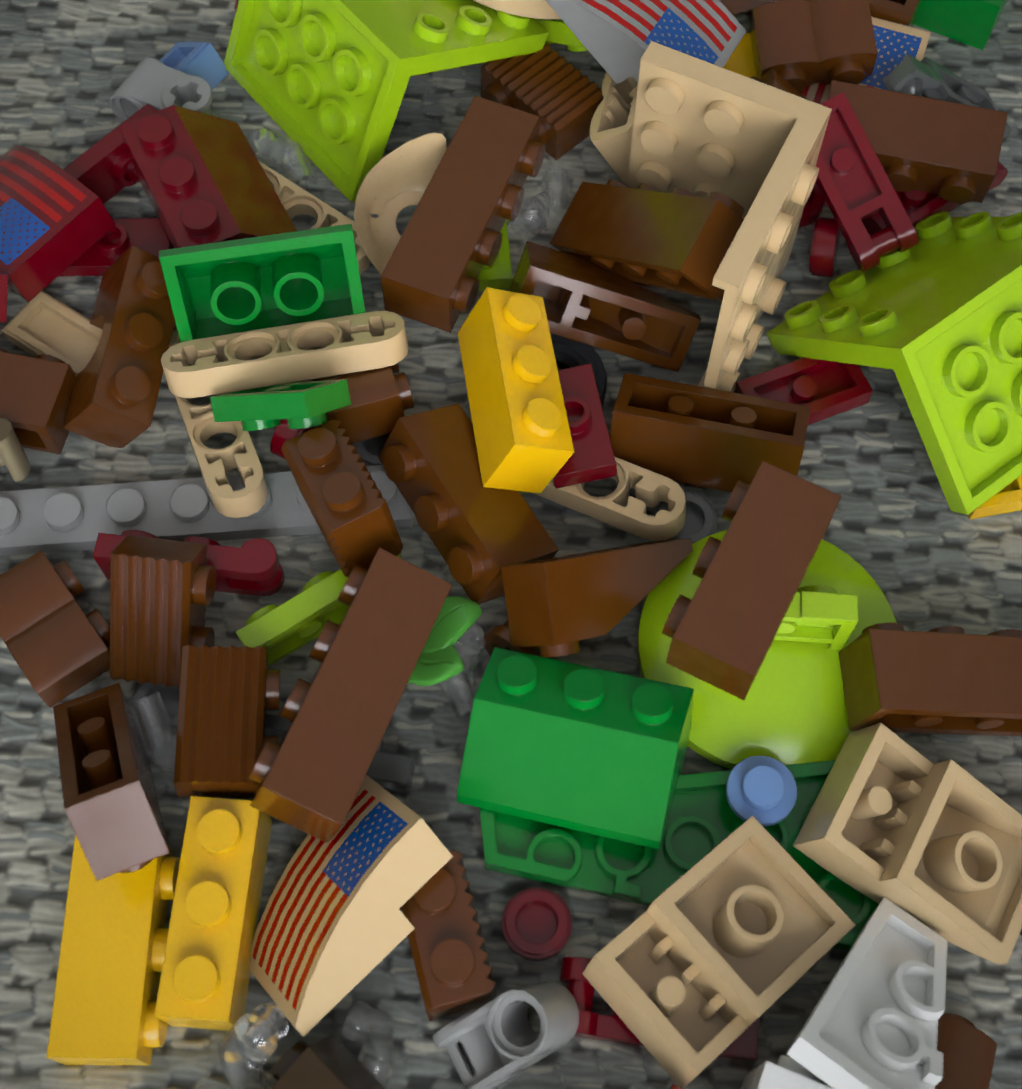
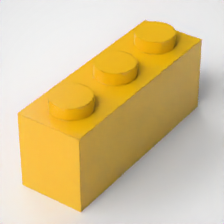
M486 287L457 333L482 484L486 488L541 494L574 453L544 300L540 296Z
M190 797L154 1014L155 1017L170 1026L242 1032L251 972L249 965L252 942L257 929L272 820L268 814L250 806L251 800Z
M75 835L46 1058L64 1065L151 1066L153 1047H163L168 1024L155 1017L154 1014L169 928H165L168 900H174L180 863L179 857H172L173 850L169 845V853L154 858L145 867L130 873H116L97 881Z

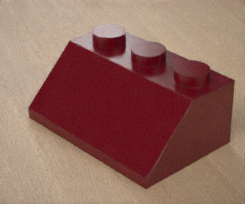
M171 105L119 126L135 173L173 248L297 231L238 123Z

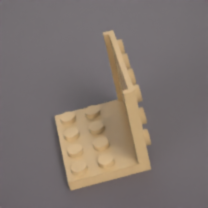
M651 41L640 60L627 186L638 189L640 183H645L665 193H671L675 187H678L704 198H707L710 192H717L735 200L744 208L745 211L742 215L744 220L713 277L712 285L725 291L708 367L698 384L699 387L734 393L736 383L741 376V373L737 371L744 358L751 360L764 331V326L757 324L763 311L771 315L774 314L786 288L787 282L781 280L780 277L790 259L804 206L819 173L816 163L832 109Z

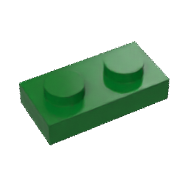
M347 379L291 382L228 392L210 397L215 422L241 421L243 431L272 428L281 424L280 419L288 420L289 429L315 427L327 422L326 412L351 405Z

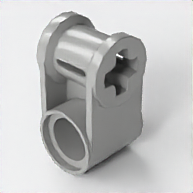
M153 58L142 59L109 100L113 113L122 123L147 103L158 111L171 105H176L217 117L211 111L210 106L213 96L207 81L201 77L192 76L168 67Z
M544 981L502 993L481 1008L471 1011L444 1026L432 1038L437 1048H446L465 1089H501L522 1076L525 1069L563 1047L574 1037L579 1026V1010L575 998L567 988L557 982ZM529 1004L538 1012L541 1021L539 1035L534 1033L527 1019Z

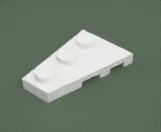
M884 897L871 914L787 1054L833 1089H935V1086L943 1078V1053L937 1050L938 1019L945 1012L947 940Z

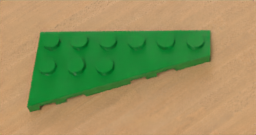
M835 760L785 765L792 773L796 782V802L784 820L764 828L853 921L855 926L832 947L850 951L871 914L879 904L825 870L793 846ZM732 770L680 775L660 850L480 808L485 869L650 906L657 897L744 823L732 811L726 797V784Z

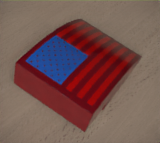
M14 145L0 157V269L8 273V285L27 302H30L116 224L100 198L80 181L35 151L23 146Z

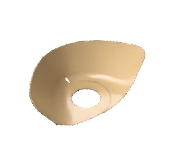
M442 133L424 134L404 143L384 156L369 171L358 190L354 208L356 234L366 256L380 275L383 273L401 238L396 228L398 214L405 207L419 204L446 152V138ZM370 214H377L378 217H371Z

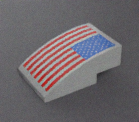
M546 0L616 84L630 77H633L638 83L640 60L651 41L723 68L746 33L744 27L719 0Z

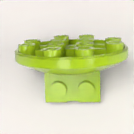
M727 530L709 535L693 543V551L648 594L644 603L637 637V659L641 678L694 689L688 747L715 764L733 770L739 762L752 756L771 757L784 765L836 760L849 733L854 732L849 730L839 652L862 635V631L866 627L878 623H897L884 593L870 574L857 561L835 545L822 539L745 700H742L666 663L672 638L662 634L666 620L679 595L681 594L692 599L702 579L692 575L708 538L711 536L722 541Z

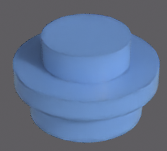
M752 756L739 762L731 771L726 784V797L730 808L741 820L746 822L753 816L765 827L775 825L789 815L796 802L797 786L790 770L780 761L767 756Z

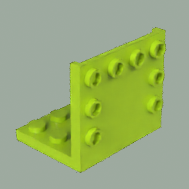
M239 0L224 64L228 73L350 202H355L358 190L366 175L383 157L410 76L536 53L543 49L549 32L534 18L505 13L473 0Z
M940 212L928 216L915 226L919 241L918 245L902 253L895 249L880 257L879 265L865 272L855 270L838 276L829 283L830 290L816 300L805 301L790 308L784 314L785 321L766 333L771 346L779 354L894 370L950 511L969 515L1022 475V212L1010 216H990L989 212H978L967 217H950L948 212Z

